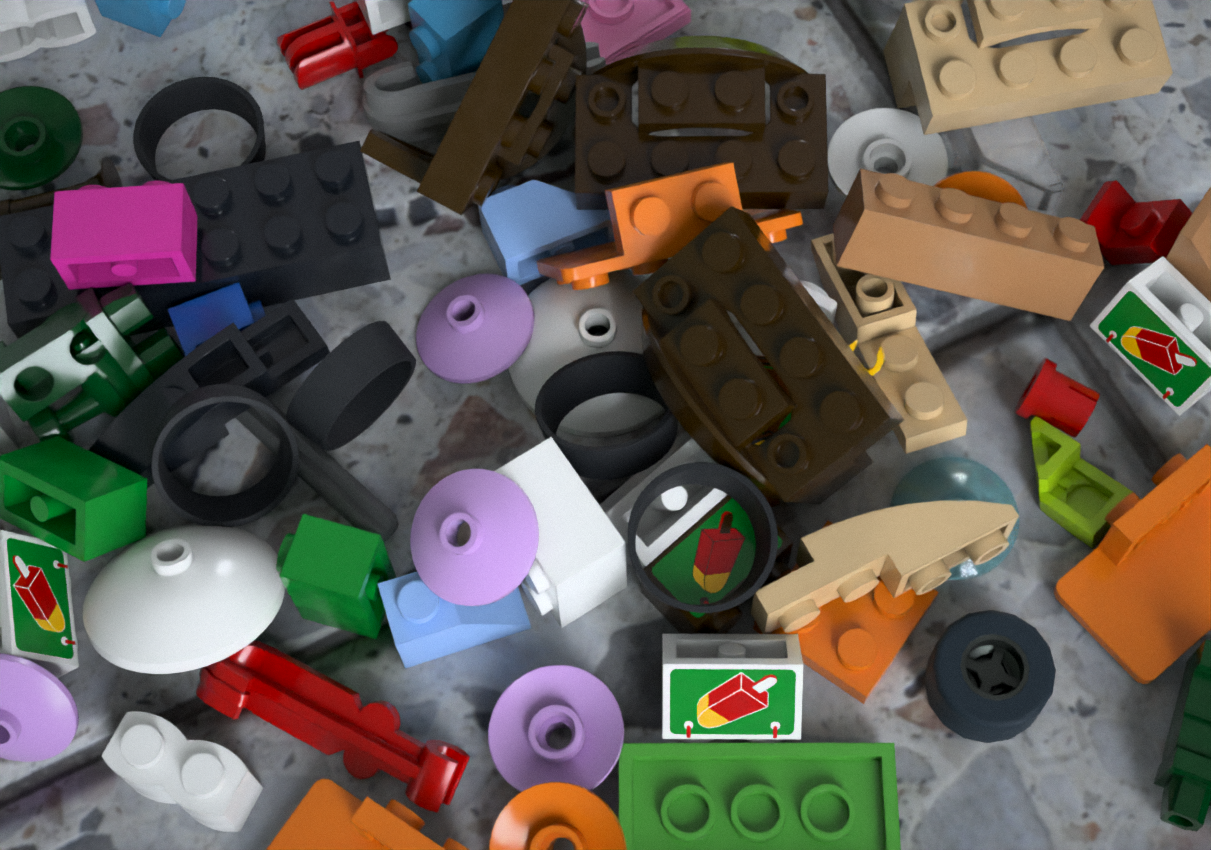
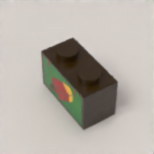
M728 495L643 569L658 589L680 602L702 605L724 599L737 590L745 581L754 562L756 543L749 517L743 508ZM778 526L776 559L768 578L760 588L791 572L787 565L790 561L793 541ZM641 582V593L680 634H726L742 617L743 612L739 608L749 600L747 599L733 608L720 612H690L672 607L660 601Z

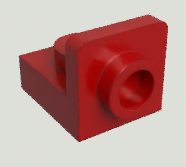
M1115 180L1106 181L1079 220L1095 227L1101 254L1111 265L1154 263L1162 256L1167 258L1179 233L1193 213L1181 199L1136 202L1124 187Z

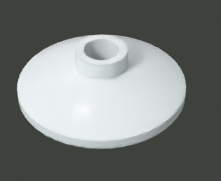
M875 108L850 117L833 134L828 147V173L833 185L845 199L860 168L880 173L876 169L884 167L910 181L933 186L946 177L948 155L945 144L938 133L923 134L919 116L895 108Z

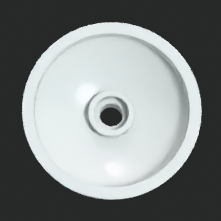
M628 269L617 270L608 273L609 283L583 290H572L571 284L559 285L556 279L550 278L528 295L533 305L535 316L532 337L523 354L508 370L516 392L534 414L535 402L540 389L563 366L579 358L601 352L626 351L643 354L641 313L643 305L635 296L633 290L647 279L646 276L633 275L632 270ZM595 325H602L609 330L602 336H593L587 332L590 327ZM632 393L606 394L589 399L575 407L564 417L558 429L586 437L617 436L632 432L651 423L662 415L665 409L656 401L642 395Z
M192 523L166 528L149 534L145 538L130 544L114 556L89 587L83 604V622L90 642L95 650L110 663L140 673H180L219 662L254 641L270 625L278 613L284 598L285 586L279 577L280 573L276 569L277 554L259 536L236 527L202 526Z

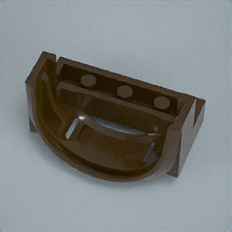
M512 0L436 154L374 129H371L360 152L420 183L417 189L418 193L460 215L464 214L474 204L482 207L487 198L495 191L500 180L524 171L543 158L557 144L572 122L576 113V75H586L587 70L586 42L581 22L589 4L582 0ZM529 90L537 95H540L542 92L528 120L525 116L518 113Z
M684 36L643 44L615 57L592 75H576L575 198L577 210H609L605 190L723 162L734 163L742 209H824L829 192L826 74H809L780 53L750 41L720 36ZM637 81L638 127L632 122V86ZM765 82L770 86V122L767 124ZM685 128H720L752 132L746 136H656L650 134L658 131Z
M731 206L633 290V293L643 305L641 313L644 359L651 378L663 400L692 439L717 464L731 468L744 475L758 487L764 496L783 500L784 502L820 505L870 466L873 461L866 450L904 421L901 414L747 212ZM727 311L731 312L787 386L789 395L753 353ZM792 411L789 422L760 445L751 444L754 439L780 418Z

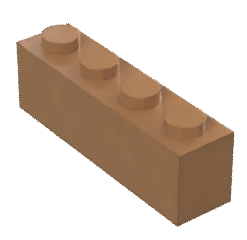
M860 168L833 223L836 265L839 267L1071 321L1104 269L1095 227L1085 224L1072 217L1060 218L1027 210L1016 203L1003 204L971 196L955 188L942 189L910 181L894 173L881 174Z

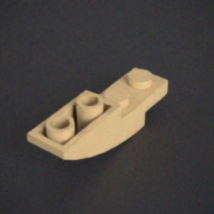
M834 233L812 239L811 250L824 290L829 298L837 302L835 321L842 338L848 345L859 339L854 353L866 369L872 368L876 364L879 347H883L885 353L884 363L881 369L872 377L904 418V421L895 427L893 431L905 454L966 435L967 418L916 327L917 309L901 281L837 266Z
M932 501L880 509L836 522L800 539L796 556V563L799 569L760 588L754 594L751 614L763 634H768L780 627L783 628L785 633L793 632L813 621L820 614V606L840 596L844 602H851L867 594L878 585L879 580L877 577L879 576L893 598L911 589L915 591L916 595H922L944 583L952 574L949 569L969 559L972 560L974 565H980L1003 552L1009 546L1007 539L1019 515L1014 507L1009 504L983 501Z

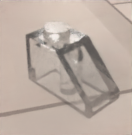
M1032 116L945 131V133L940 135L947 150L948 168L955 167L957 173L963 171H982L997 175L1009 182L1020 193L1028 210L1052 216L1055 215L1065 188Z

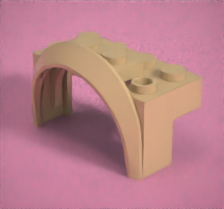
M913 0L910 3H904L899 19L883 50L897 108L916 105L924 135L1156 94L1173 74L1152 0H966L977 43L969 39L961 8L964 0ZM1087 29L1081 34L1002 48L990 47L1008 40L1041 32Z

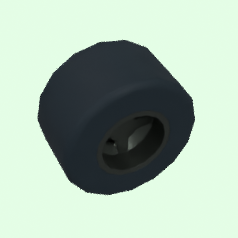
M986 610L968 613L946 628L928 659L924 684L929 705L943 725L965 739L992 743L1012 739L1032 725L1053 694L1056 668L1049 645L1035 627L1014 614ZM976 674H977V678H978L979 682L981 683V685H979L978 682H977V680H976Z

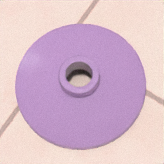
M476 274L459 279L441 290L423 311L416 332L418 353L428 369L443 380L469 384L490 379L514 364L528 346L534 328L535 316L533 305L523 288L507 277L497 274Z
M486 469L462 470L439 481L421 501L411 528L410 546L412 559L424 584L440 598L464 606L491 604L514 591L529 573L538 549L539 527L536 512L529 497L513 480L505 475ZM467 522L471 529V536L469 541L460 547L457 544V534L461 525Z
M0 653V758L20 762H35L58 755L71 743L78 728V709L71 693L55 675L42 666L18 656Z
M567 665L540 667L516 679L498 699L493 709L488 729V744L492 760L501 776L520 793L532 786L548 782L573 783L592 791L613 770L619 759L624 741V721L619 704L612 692L593 674ZM558 728H568L572 732L570 743L562 749L551 748L549 744L551 734Z

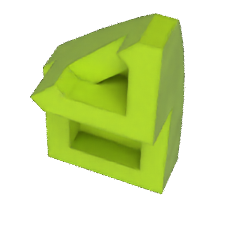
M1035 416L1030 422V434L1040 510L1093 549L1111 527L1104 520L1107 514L1133 491L1080 458V443L1038 416Z

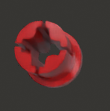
M1045 357L1023 391L1014 413L1024 419H1027L1030 415L1038 416L1053 427L1076 438L1090 418L1100 393L1056 370L1057 363Z

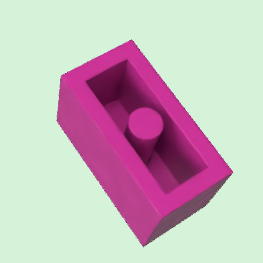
M149 181L141 186L107 188L101 185H86L78 190L54 192L50 260L69 290L89 289L91 287H120L128 283H132L135 286L196 281L197 213L184 183L171 184L165 181Z

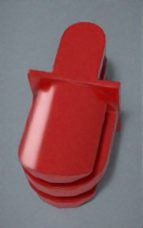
M334 1L329 2L331 15L277 37L276 43L285 57V61L293 73L298 87L304 90L354 68L359 78H364L362 69L388 59L397 52L399 45L395 37L386 34L388 29L373 35L357 1L337 8Z

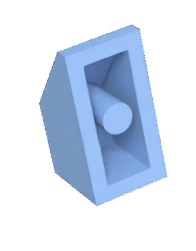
M534 179L518 186L507 185L498 188L492 192L482 207L478 206L483 235L502 275L519 285L544 276L538 272L537 260L615 241L609 210H577L574 192Z
M418 572L378 583L395 646L405 669L531 629L518 587L509 595L494 603L482 606H464L448 602L437 596L424 584Z

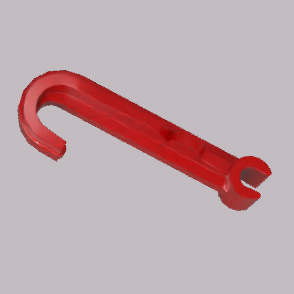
M252 641L235 654L219 662L202 667L199 672L200 681L195 691L196 695L215 710L234 720L239 719L242 708L245 707L261 719L328 756L344 750V766L353 777L368 779L382 770L408 784L405 790L408 799L417 806L438 813L442 803L445 805L451 804L470 759V756L464 750L451 743L435 739L427 740L426 743H423L399 730L401 723L400 715L396 707L390 702L383 700L374 701L363 707L358 692L260 641Z

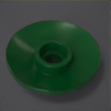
M21 86L0 92V189L12 191L29 190L43 186L58 178L74 162L83 141V126L75 107L60 93L44 87ZM34 145L30 149L24 150L26 147Z

